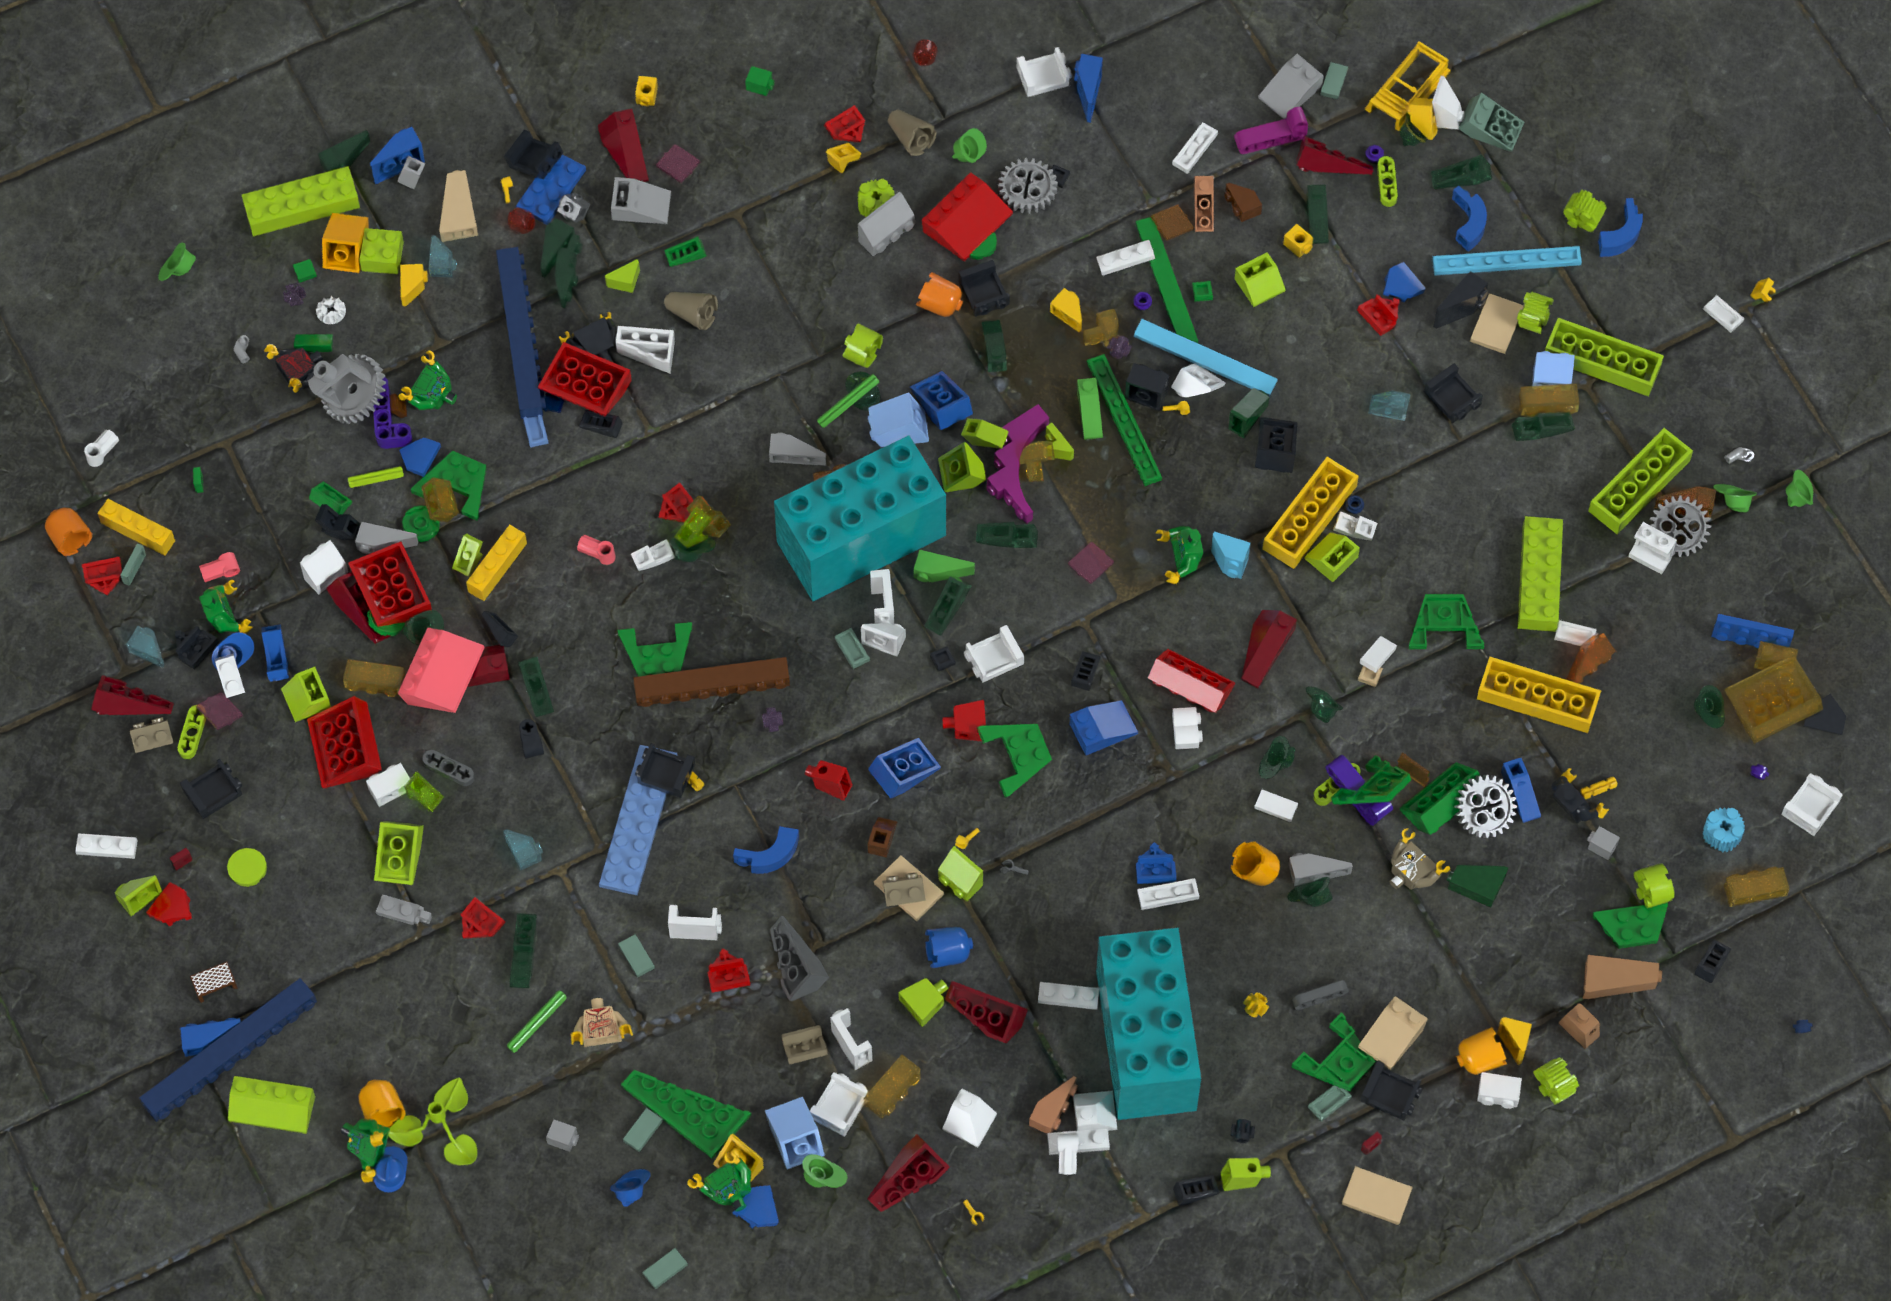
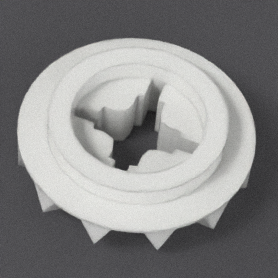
M331 296L328 299L323 298V301L318 303L316 314L321 322L335 324L344 318L346 307L339 298L336 299ZM332 306H334V312L330 311L328 313L327 308H332Z

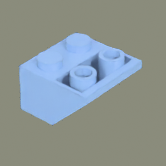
M1548 351L1537 352L1533 367L1532 389L1569 393L1572 383L1574 355H1569L1568 353L1555 354Z

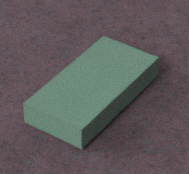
M1330 63L1320 95L1338 100L1348 71L1347 66Z
M137 543L121 573L122 581L126 585H131L146 556L143 545Z
M852 628L835 636L837 644L852 669L870 661L868 654Z
M636 934L618 943L619 948L637 978L655 969L654 964Z
M1333 1085L1311 1102L1308 1108L1322 1122L1350 1100L1352 1096L1347 1090Z
M646 1108L623 1138V1142L640 1152L663 1122V1119Z
M674 1248L643 1271V1275L654 1289H657L688 1264L676 1248Z

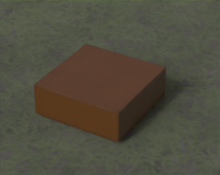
M395 393L389 395L391 412L401 419L407 417L406 400L399 399V396Z

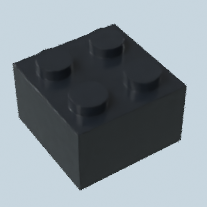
M1134 363L1126 380L1125 399L1160 411L1168 393L1169 375L1161 370L1150 369L1144 364Z

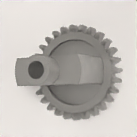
M342 354L331 363L327 361L318 362L314 367L315 376L308 380L311 391L322 398L321 402L324 404L323 408L327 411V414L341 423L346 422L347 424H350L351 421L357 423V419L363 421V415L370 416L369 410L375 412L373 406L380 405L377 399H383L380 393L384 392L385 389L381 386L385 385L386 382L382 380L385 375L381 373L383 369L379 367L380 364L366 355L355 354V356L349 355V357Z

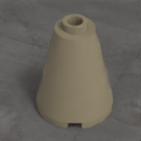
M895 110L890 113L888 123L909 154L912 156L922 155L924 153L922 150L926 147L929 149L932 146L937 134L932 124L902 110Z
M670 292L664 299L667 310L698 329L707 330L712 325L715 319L712 316L713 312L718 309L717 297L708 293Z

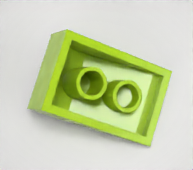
M390 821L380 822L374 881L413 885L422 845L424 825Z

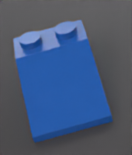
M1081 54L1080 61L1077 60L1075 64L1074 81H1077V90L1086 120L1091 123L1102 78L1103 58Z
M412 127L402 129L399 133H396L370 162L375 184L400 174L408 156L425 162L422 144Z
M943 371L910 386L911 391L931 421L940 430L973 414L969 396Z
M1122 700L1089 706L1070 714L1069 724L1085 755L1138 734Z
M917 738L878 755L868 770L891 799L905 793L938 771L941 766L921 740Z

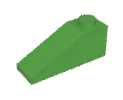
M1096 378L1077 380V394L1084 440L1103 438Z
M919 550L914 567V578L921 582H936L974 575L975 563Z

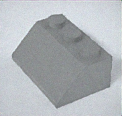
M898 192L858 223L859 243L872 256L883 252L887 245L897 241L901 234L905 231H910L915 224L914 213L901 192Z

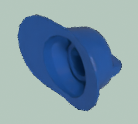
M241 632L229 635L213 651L212 664L217 669L216 658L233 654L237 668H239L252 656L254 651L253 640L250 636Z
M395 1146L386 1147L384 1156L374 1167L376 1171L374 1183L381 1191L387 1193L394 1192L404 1184L407 1155L401 1148Z
M644 1169L630 1171L613 1184L610 1190L615 1192L617 1199L622 1202L623 1206L627 1207L642 1197L643 1185L650 1178V1172Z

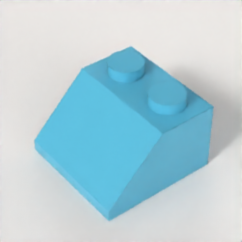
M1214 532L1211 552L1219 567L1227 576L1241 579L1248 562L1250 543Z

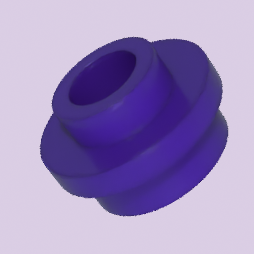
M1372 145L1366 150V158L1371 163H1378L1379 159L1384 157V151L1380 146Z
M1139 292L1134 297V306L1140 310L1148 309L1152 304L1151 296L1146 292Z
M1763 765L1751 766L1752 771L1750 774L1755 778L1764 781L1769 776L1768 769Z

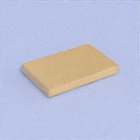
M1489 293L1470 342L1505 354L1518 324V313L1520 309H1524V305Z
M900 856L874 881V884L884 892L882 881L886 880L888 876L903 878L908 873L921 875L926 901L898 905L914 920L918 921L944 895V892L903 856Z
M1355 1166L1342 1205L1399 1225L1412 1187Z

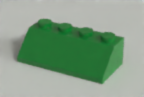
M1456 762L1399 809L1419 831L1431 835L1460 811L1459 808L1454 807L1460 804L1455 799L1462 796L1458 791L1465 790L1463 784L1470 785L1469 779L1476 781V776H1480L1478 770Z

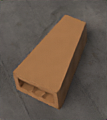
M1588 955L1585 965L1583 999L1655 989L1657 983L1661 982L1662 979L1659 963Z

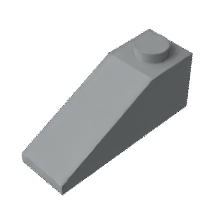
M785 433L771 434L770 462L826 465V453Z
M361 522L355 543L357 550L364 554H369L400 541L404 548L417 546L418 538L416 533Z
M1309 853L1293 855L1289 858L1288 864L1294 886L1349 875L1353 867L1352 863Z

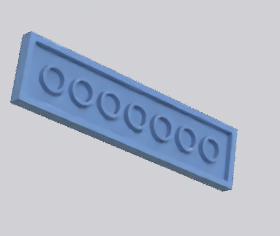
M640 745L599 882V887L632 895H638L667 795L665 792L638 784L635 772L637 766L641 765L644 760L642 756L645 748H649ZM662 750V751H665V752H668V753L677 755V753H675V752H670V751Z

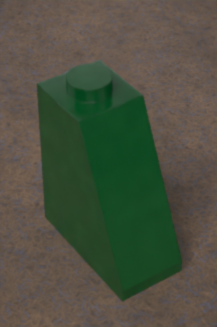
M1253 388L1230 411L1228 429L1245 438L1268 407L1269 396L1264 391Z
M1457 865L1455 871L1451 870L1447 878L1449 882L1448 889L1491 908L1505 880L1508 867Z

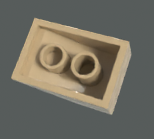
M1395 996L1373 1024L1358 1048L1375 1060L1384 1063V1066L1391 1070L1422 1033L1428 1019Z

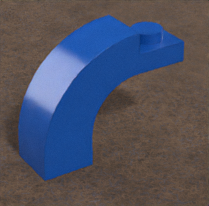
M1458 186L1453 190L1452 200L1466 212L1469 221L1457 230L1455 240L1469 252L1480 242L1484 234L1487 212L1485 204L1478 194L1471 198L1467 190H1463Z
M1626 198L1624 214L1626 224L1615 231L1600 232L1598 239L1600 257L1621 254L1631 248L1638 239L1643 214H1638L1637 205H1634L1633 198Z
M281 624L262 627L261 633L266 654L268 680L279 681L289 678Z
M779 826L775 843L765 851L755 852L735 848L733 854L734 863L743 867L750 865L751 872L754 874L769 873L781 868L792 858L796 851L799 830Z

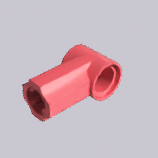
M587 535L581 536L577 546L578 551L599 559L604 565H609L615 561V551L611 542H601Z
M232 552L224 553L219 556L218 560L199 566L204 582L222 576L233 577L240 572L235 554Z

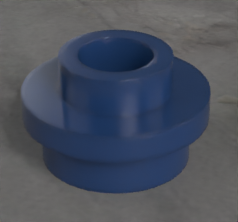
M1351 496L1346 500V510L1352 514H1358L1364 509V501L1359 496ZM1356 504L1358 507H1352L1351 505Z
M1798 1020L1793 1025L1795 1033L1811 1032V1027H1813V1023H1808V1020Z

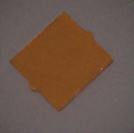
M1178 204L1151 215L1157 230H1160L1166 241L1189 232L1194 228L1188 220V216L1183 213Z
M1402 752L1397 760L1398 767L1408 772L1412 779L1425 787L1430 780V771Z

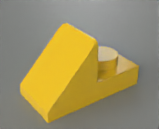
M850 143L839 145L826 151L828 162L840 173H843L849 162L858 160L862 154Z

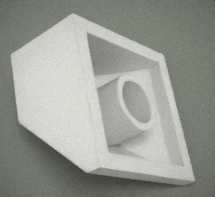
M1441 76L1432 101L1437 128L1459 129L1460 123L1464 120V111L1461 110L1460 102L1446 78Z
M1192 364L1180 370L1171 388L1176 390V393L1181 397H1190L1221 388L1225 385V382L1203 367Z
M862 624V644L898 656L906 638V629L899 624Z
M961 1089L950 1109L943 1130L978 1148L997 1113L982 1099Z
M1113 1091L1075 1094L1073 1096L1077 1131L1108 1128V1131L1117 1130Z

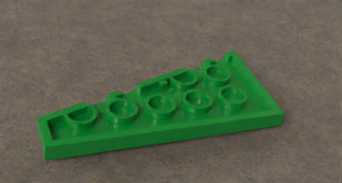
M636 1070L621 1084L623 1089L653 1113L661 1117L667 1124L711 1159L724 1147L730 1135L735 1134L751 1116V1112L736 1109L729 1104L725 1105L715 1101L713 1098L688 1089L684 1090L672 1083H665Z

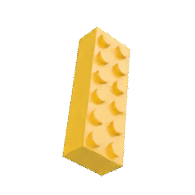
M1326 457L1264 538L1263 550L1295 569L1357 487L1359 476Z
M1489 657L1477 700L1588 733L1601 690Z

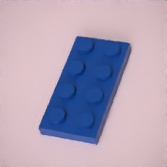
M562 155L544 180L537 177L534 179L516 205V209L548 225L557 213L560 199L564 195L571 193L585 173L586 166Z
M1718 614L1711 637L1720 641L1728 640L1739 645L1747 644L1758 649L1766 648L1777 653H1787L1794 630Z

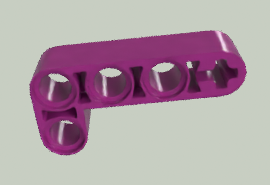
M1294 107L1287 112L1286 119L1238 131L1234 135V139L1241 154H1248L1303 139L1307 135L1308 122L1301 107Z

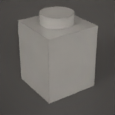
M408 156L397 182L415 189L425 163Z
M1599 826L1597 831H1592L1587 841L1590 842L1588 849L1609 860L1618 845L1620 837Z
M553 1120L546 1139L549 1145L570 1152L572 1146H576L579 1135H577L576 1127Z

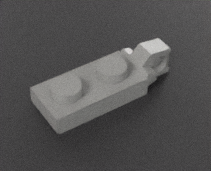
M383 894L376 910V914L410 925L418 924L419 921L430 924L432 919L431 913L424 911V907Z

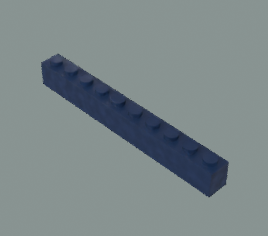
M518 247L496 250L521 419L524 417H538V415L543 416L542 409L546 408L545 398L540 396V392L544 391L538 389L541 382L538 381V376H541L540 365L535 363V360H539L537 349H533V344H536L535 333H531L530 329L534 328L533 318L528 316V312L532 311L530 301H526V296H529L528 285H524L523 282L527 280L525 269H521V265L524 264L523 253L519 254Z
M299 978L140 1097L142 1105L156 1122L160 1119H165L170 1114V1111L176 1107H181L190 1096L200 1093L206 1084L213 1083L221 1073L232 1069L237 1061L248 1057L253 1049L263 1046L269 1037L279 1034L285 1025L295 1022L304 1011L311 1010L317 1002L315 995L303 980Z

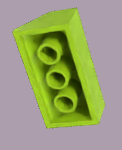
M234 1076L229 1098L228 1121L307 1134L315 1100L313 1088Z

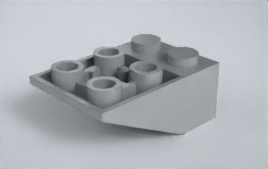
M615 177L611 205L612 220L667 224L671 191L636 179Z

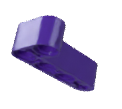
M384 377L382 380L386 384L381 387L385 391L380 393L383 399H377V401L385 404L373 406L375 409L373 414L377 444L383 449L405 447L412 442L411 429L405 423L392 424L390 389L388 380Z
M1339 755L1325 767L1327 773L1339 788L1357 791L1365 783L1364 779L1343 755ZM1390 802L1353 804L1363 818L1372 826L1393 810Z

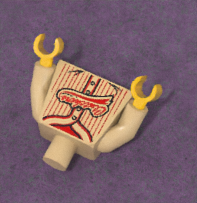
M595 998L591 1000L592 1009L584 1010V1016L579 1018L574 1032L571 1034V1044L574 1045L575 1041H579L580 1045H583L584 1042V1047L621 1042L625 1034H631L632 1036L633 1033L631 1026L619 1012L613 1011L612 1006L604 1007L602 998Z

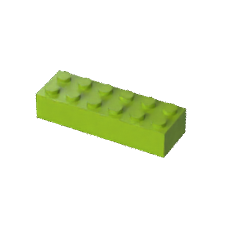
M349 166L242 194L253 236L328 217L332 213L339 214L360 208Z
M1561 318L1557 319L1545 351L1550 353L1574 355L1573 370L1648 397L1664 358V355Z
M1663 428L1591 501L1588 512L1618 534L1690 462L1693 450L1667 429Z
M1525 516L1522 530L1518 629L1552 632L1557 630L1559 622L1563 519Z

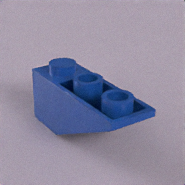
M1522 758L1503 763L1501 774L1505 783L1509 784L1508 790H1513L1511 797H1516V800L1513 802L1517 805L1516 809L1522 822L1525 823L1540 818L1541 813Z
M228 1018L221 1022L208 1021L201 1025L188 1024L185 1027H180L182 1050L185 1057L199 1054L241 1022L240 1019Z

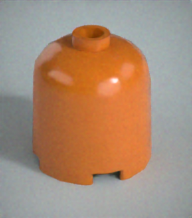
M931 272L929 277L932 279L929 283L925 282L918 297L921 301L917 302L916 306L939 316L949 317L955 310L959 311L963 304V301L960 300L962 296L961 289L956 284Z
M63 507L56 509L46 519V532L63 556L78 553L77 549L83 544L86 547L92 539V533L78 513L71 508Z

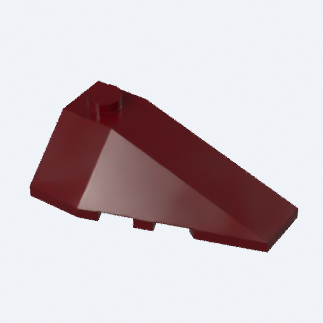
M627 109L614 112L598 125L601 142L610 152L611 157L619 165L626 178L647 182L649 179L633 110Z
M1306 136L1303 137L1296 160L1299 169L1306 172L1310 170L1313 172L1372 175L1373 166L1354 157L1346 158L1337 149L1331 151L1326 148V144Z
M352 572L336 578L326 588L335 604L374 644L390 637V635L384 636L377 633L369 625V618L367 617L369 607Z
M1280 610L1261 611L1252 627L1241 678L1242 681L1257 689L1259 688L1295 631L1297 619Z
M494 645L484 648L467 687L510 680L504 646Z
M102 675L96 689L91 710L100 715L171 714L174 703L154 694L145 695L142 689L138 687L131 689L122 680Z
M954 981L951 982L945 997L947 1002L966 1016L985 1035L1003 1043H1007L1022 1028L1028 1012L1026 1008Z
M916 1134L902 1148L867 1199L882 1212L902 1201V1198L908 1194H914L926 1184L936 1182L950 1166Z

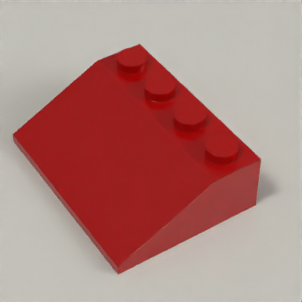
M970 172L922 219L923 232L965 261L989 235L995 232L1013 214V211L984 181Z
M563 342L541 380L538 389L606 416L627 390L632 381L631 371Z
M401 541L348 563L378 627L415 621L432 614L431 603Z
M353 696L307 719L322 788L365 779L382 771L366 701Z

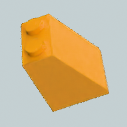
M331 214L322 237L324 269L360 272L361 265L359 260L365 228L369 229L368 217Z

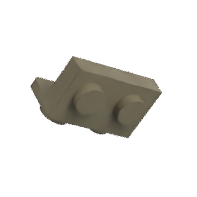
M163 717L152 719L150 724L144 725V722L133 724L130 734L135 753L173 743L168 719L163 720Z
M908 873L903 878L888 876L886 880L882 881L886 906L926 901L923 878L921 875H917V873Z
M820 1025L782 1034L783 1046L789 1065L828 1055Z

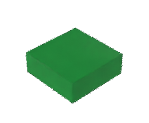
M311 259L293 265L299 283L317 277Z
M1211 281L1192 283L1194 302L1213 300Z
M200 467L193 469V484L197 493L204 492L203 475Z

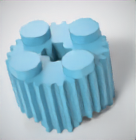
M1725 807L1723 809L1719 808V810L1715 809V812L1712 811L1708 815L1703 828L1705 843L1711 844V847L1714 846V849L1718 848L1722 853L1724 851L1728 852V850L1732 851L1733 847H1736L1741 841L1745 830L1743 818L1740 817L1736 809H1725Z

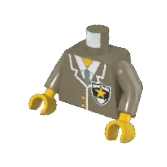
M1406 828L1402 831L1403 839L1399 840L1393 850L1391 872L1395 876L1389 882L1395 889H1398L1403 884L1411 890L1415 887L1424 888L1432 886L1441 877L1442 872H1449L1450 866H1446L1442 870V864L1445 861L1441 860L1435 864L1414 843H1408V840L1415 837V832L1410 837H1407L1406 832L1409 828Z

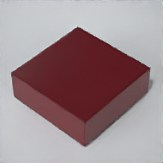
M184 848L171 856L170 860L172 866L177 871L191 862L192 857L188 849Z
M1378 1131L1362 1143L1361 1151L1365 1155H1368L1381 1144L1382 1136Z

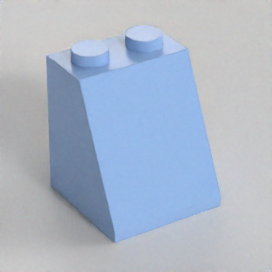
M909 392L869 407L870 437L880 447H885L910 435L914 444L929 441L925 410Z
M803 1097L765 1110L768 1124L787 1169L802 1164L803 1159L807 1155L824 1156L818 1128Z

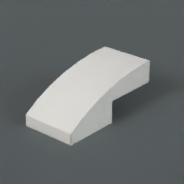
M1340 511L1333 531L1359 539L1372 540L1377 523L1362 516L1355 518Z
M667 539L650 548L647 545L631 553L639 571L652 568L675 558Z

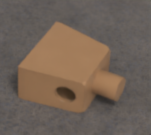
M1580 1003L1559 1021V1024L1585 1049L1600 1036L1599 1021Z

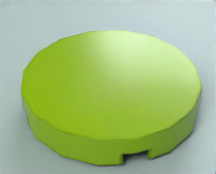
M244 848L232 854L228 860L227 869L232 881L240 886L249 887L256 885L264 878L267 865L264 856L259 851Z

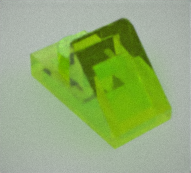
M696 506L674 537L687 548L708 538L702 532L712 518Z
M415 772L404 786L408 797L416 799L429 812H433L444 798L418 772Z

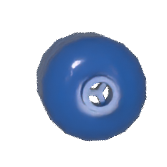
M960 927L926 929L925 935H929V941L925 942L928 961L932 960L933 962L930 965L931 968L960 964L968 959L970 949H973V941L971 937L968 938L964 929Z

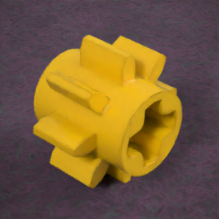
M1250 993L1243 1002V1004L1247 1005L1245 1007L1246 1013L1252 1017H1257L1258 1015L1262 1017L1269 1008L1266 1005L1268 1002L1267 998L1260 993H1255L1254 995Z

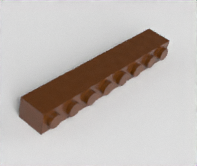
M786 657L633 677L637 706L643 707L657 703L686 702L695 698L707 699L710 696L717 695L724 697L732 693L745 694L748 691L756 690L761 692L770 688L783 689L786 686H790Z

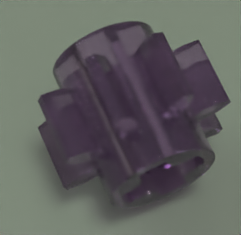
M299 283L285 286L287 289L283 292L285 302L290 303L291 307L304 303L302 300L306 297L304 287L299 286Z
M1118 335L1116 338L1112 337L1107 348L1111 349V356L1121 359L1123 356L1127 357L1132 346L1128 345L1129 340L1126 337Z
M775 707L766 708L767 712L762 714L764 728L769 727L770 732L779 731L778 727L783 725L781 711L776 712Z

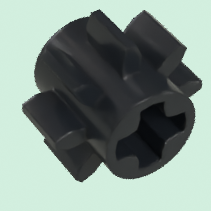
M1238 1119L1236 1124H1232L1230 1136H1235L1234 1140L1236 1142L1248 1143L1250 1138L1254 1139L1255 1126H1251V1121Z

